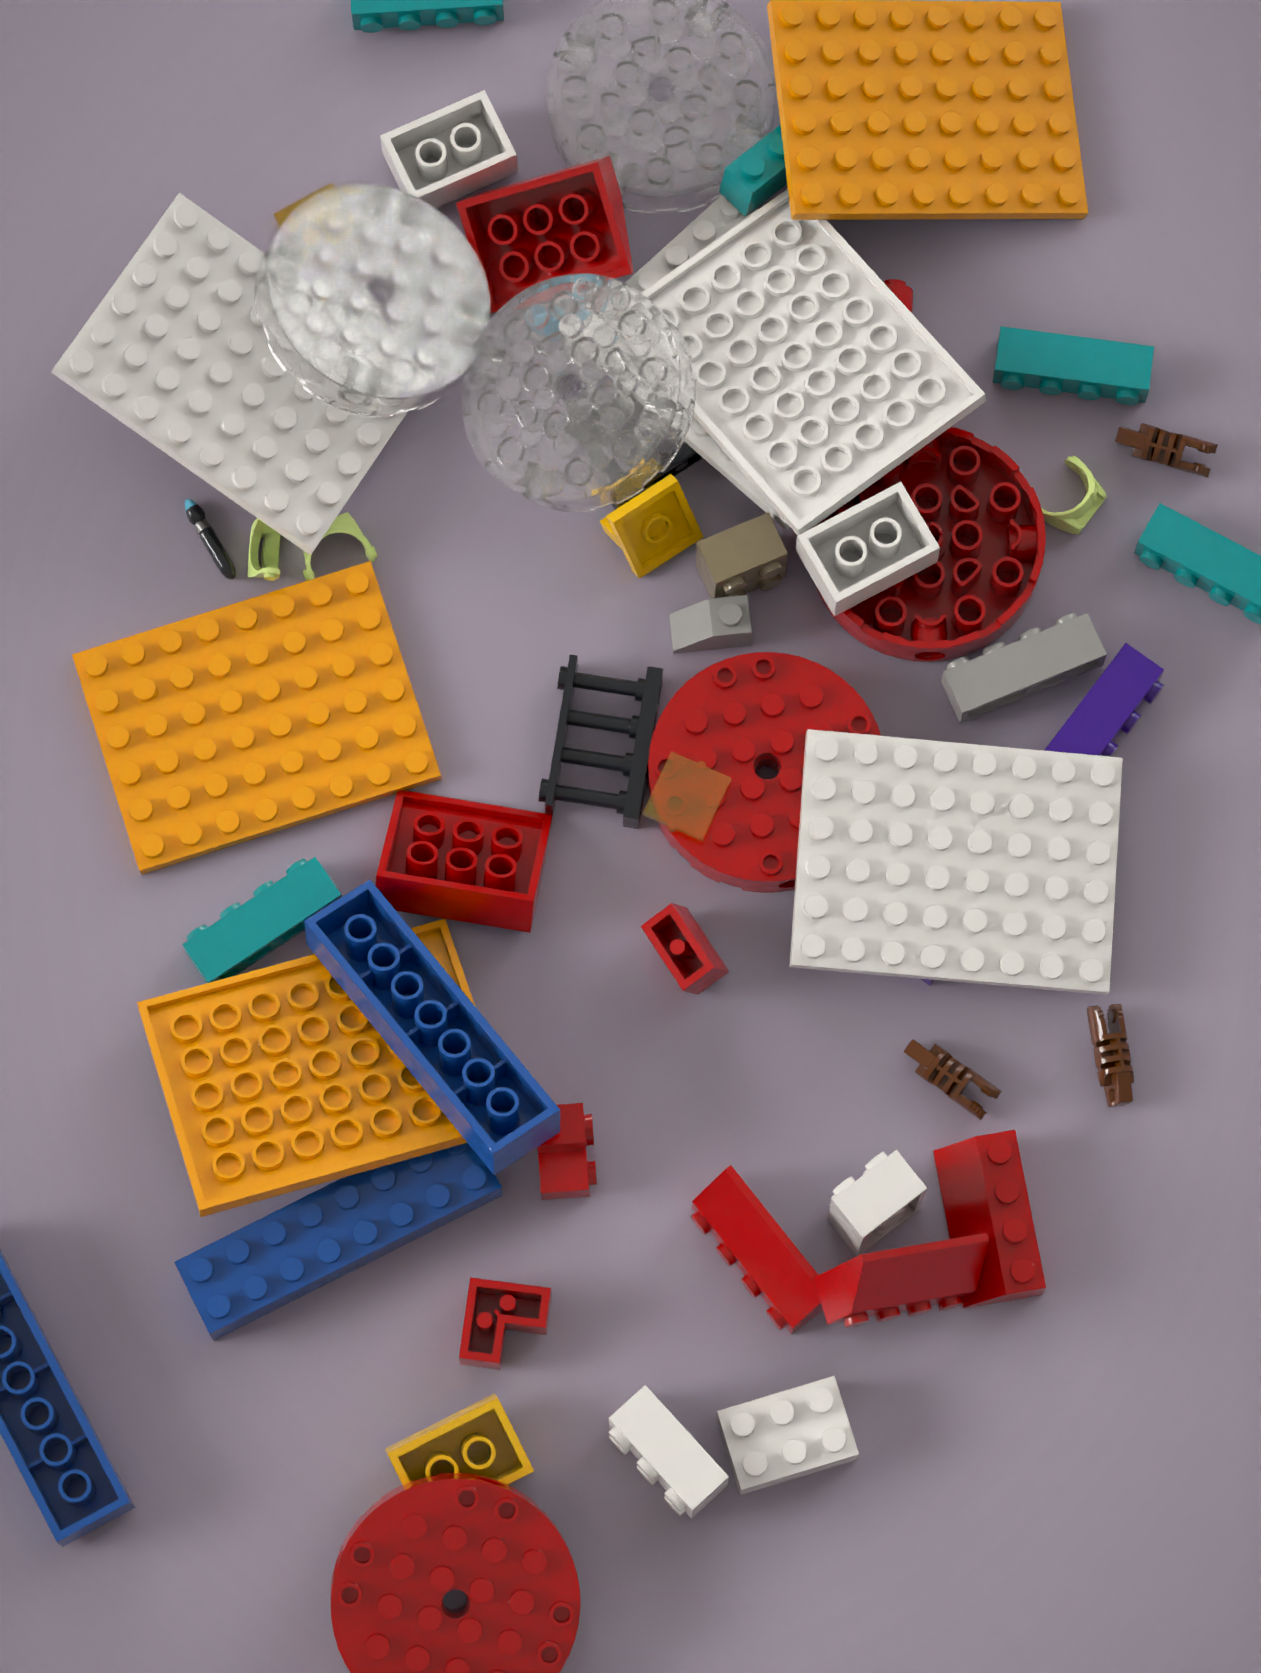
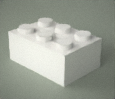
M485 90L380 135L382 153L414 218L518 172L517 154Z
M902 482L798 535L796 542L797 554L834 616L937 563L940 551L938 543Z
M897 1149L889 1156L884 1151L865 1165L867 1170L858 1180L855 1181L851 1176L833 1190L834 1195L831 1197L832 1201L829 1205L830 1210L827 1220L856 1257L863 1254L921 1208L927 1187Z
M835 1376L717 1411L716 1418L740 1495L857 1460L859 1456Z
M646 1385L609 1417L610 1431L608 1433L610 1434L609 1439L623 1455L630 1451L638 1459L636 1469L652 1486L658 1481L666 1490L664 1500L679 1516L686 1512L692 1519L728 1486L729 1476Z

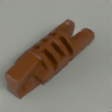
M1141 423L1139 431L1120 426L1115 439L1117 443L1134 447L1133 457L1158 462L1171 468L1208 478L1211 470L1206 465L1181 460L1185 446L1195 448L1207 454H1215L1218 446L1215 443L1169 432L1145 423Z
M1110 1004L1108 1006L1109 1033H1107L1106 1021L1099 1005L1088 1006L1087 1017L1092 1045H1094L1093 1052L1096 1067L1098 1068L1097 1075L1100 1086L1104 1087L1108 1107L1125 1106L1133 1102L1131 1084L1134 1083V1073L1131 1066L1129 1044L1126 1042L1128 1038L1122 1005Z
M912 1039L904 1050V1053L920 1064L915 1070L916 1074L928 1083L938 1087L950 1099L979 1120H982L987 1112L974 1100L970 1101L962 1095L969 1083L973 1082L980 1087V1091L995 1099L1002 1092L971 1068L961 1064L936 1043L929 1051Z

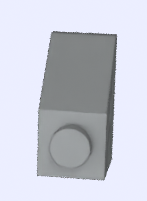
M748 595L711 598L669 614L673 654L751 646L752 629Z

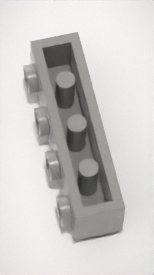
M1075 613L1065 615L1054 622L1055 626L1043 631L1040 628L1030 629L1018 637L1019 641L1006 646L1004 642H999L984 649L982 656L969 660L968 657H962L949 663L946 666L947 670L943 671L941 683L959 723L1103 666L1107 653L1089 614L1085 613L1078 617Z

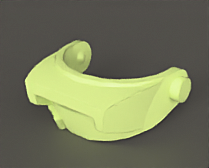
M1068 456L1064 462L1080 476L1085 486L1086 495L1080 504L1068 511L1053 513L1042 509L1044 521L1062 531L1079 535L1105 501L1107 495L1087 466L1076 456Z
M348 512L338 515L323 538L333 533L349 534L362 543L371 563L375 562V558H378L375 548L371 546L355 520ZM303 551L306 570L302 571L306 581L315 579V574L310 564L312 553L309 555Z
M258 518L253 522L250 531L247 577L275 581L280 577L278 563L281 534ZM261 538H264V539H263V543H262V548H261V566H262V568H260L259 561H258V549H259L260 539H261Z

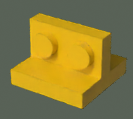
M672 474L600 520L604 532L622 549L632 572L639 579L704 537L678 480Z

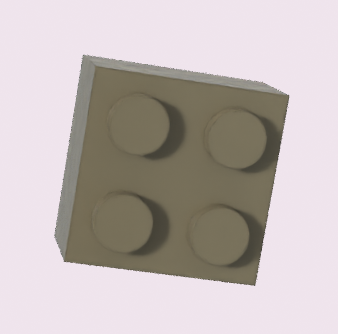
M769 512L697 542L696 567L710 598L742 596L758 588L761 591H767L781 584L782 578L786 577L788 552Z

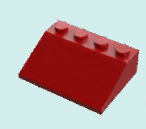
M610 155L471 195L456 203L490 314L634 273L621 191Z
M406 790L397 791L376 874L375 886L396 911L531 933L553 815Z

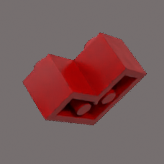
M583 1103L557 1104L560 1109V1132L537 1147L541 1199L590 1197L589 1185H597L595 1161H587L586 1146L594 1145L592 1114H584Z
M470 1277L459 1352L460 1365L501 1370L506 1330L546 1335L552 1298L551 1288Z

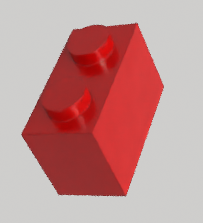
M671 903L640 926L682 991L699 995L729 972L687 907Z

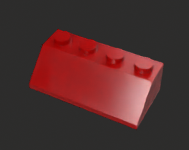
M1009 1130L975 1136L933 1150L949 1239L987 1233L989 1239L977 1290L961 1298L963 1309L1043 1295L1046 1284L1016 1131Z
M730 1165L692 1201V1209L695 1213L691 1215V1218L704 1235L711 1232L720 1243L715 1248L722 1259L729 1266L735 1263L745 1276L740 1280L754 1298L761 1295L770 1308L766 1310V1313L779 1330L786 1327L793 1334L823 1310L814 1280L818 1273L732 1165Z
M987 1233L865 1253L815 1276L814 1280L827 1325L844 1322L845 1327L850 1328L869 1322L868 1317L876 1316L877 1322H883L901 1316L900 1311L907 1310L908 1316H916L931 1311V1306L938 1305L939 1311L962 1305L961 1298L977 1290L989 1243Z

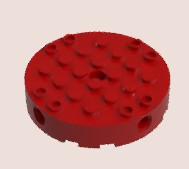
M950 427L817 525L902 482L940 547L937 563L836 616L832 614L817 588L819 596L833 618L845 631L869 648L885 655L910 661L934 662L959 658L974 653L1000 638L1013 626L1028 606L1039 579L1045 553L1046 531L1041 504L1034 488L1029 485L1026 478L1020 472V467L996 445L994 447L985 441L974 437V434L969 431Z
M754 652L730 657L710 665L688 680L674 694L659 717L653 732L648 760L649 794L654 815L662 833L673 849L675 848L690 863L691 867L718 883L723 882L742 888L744 891L773 893L795 890L807 729L881 736L878 724L869 707L856 690L842 677L830 669L800 656L777 652ZM762 766L775 770L778 775L772 779H763L756 772Z
M441 1473L436 1476L412 1480L383 1495L379 1501L360 1516L349 1531L340 1548L332 1574L330 1609L333 1633L338 1650L350 1673H559L570 1655L579 1626L581 1603L578 1575L570 1551L555 1523L532 1499L519 1490L498 1480L476 1474ZM454 1589L463 1591L466 1595V1602L462 1607L451 1610L444 1605L443 1598L447 1592Z

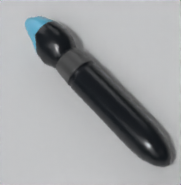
M186 499L185 511L188 520L195 525L194 527L198 535H200L199 537L220 572L226 578L234 579L236 571L233 562L215 531L206 520L205 512L195 501Z

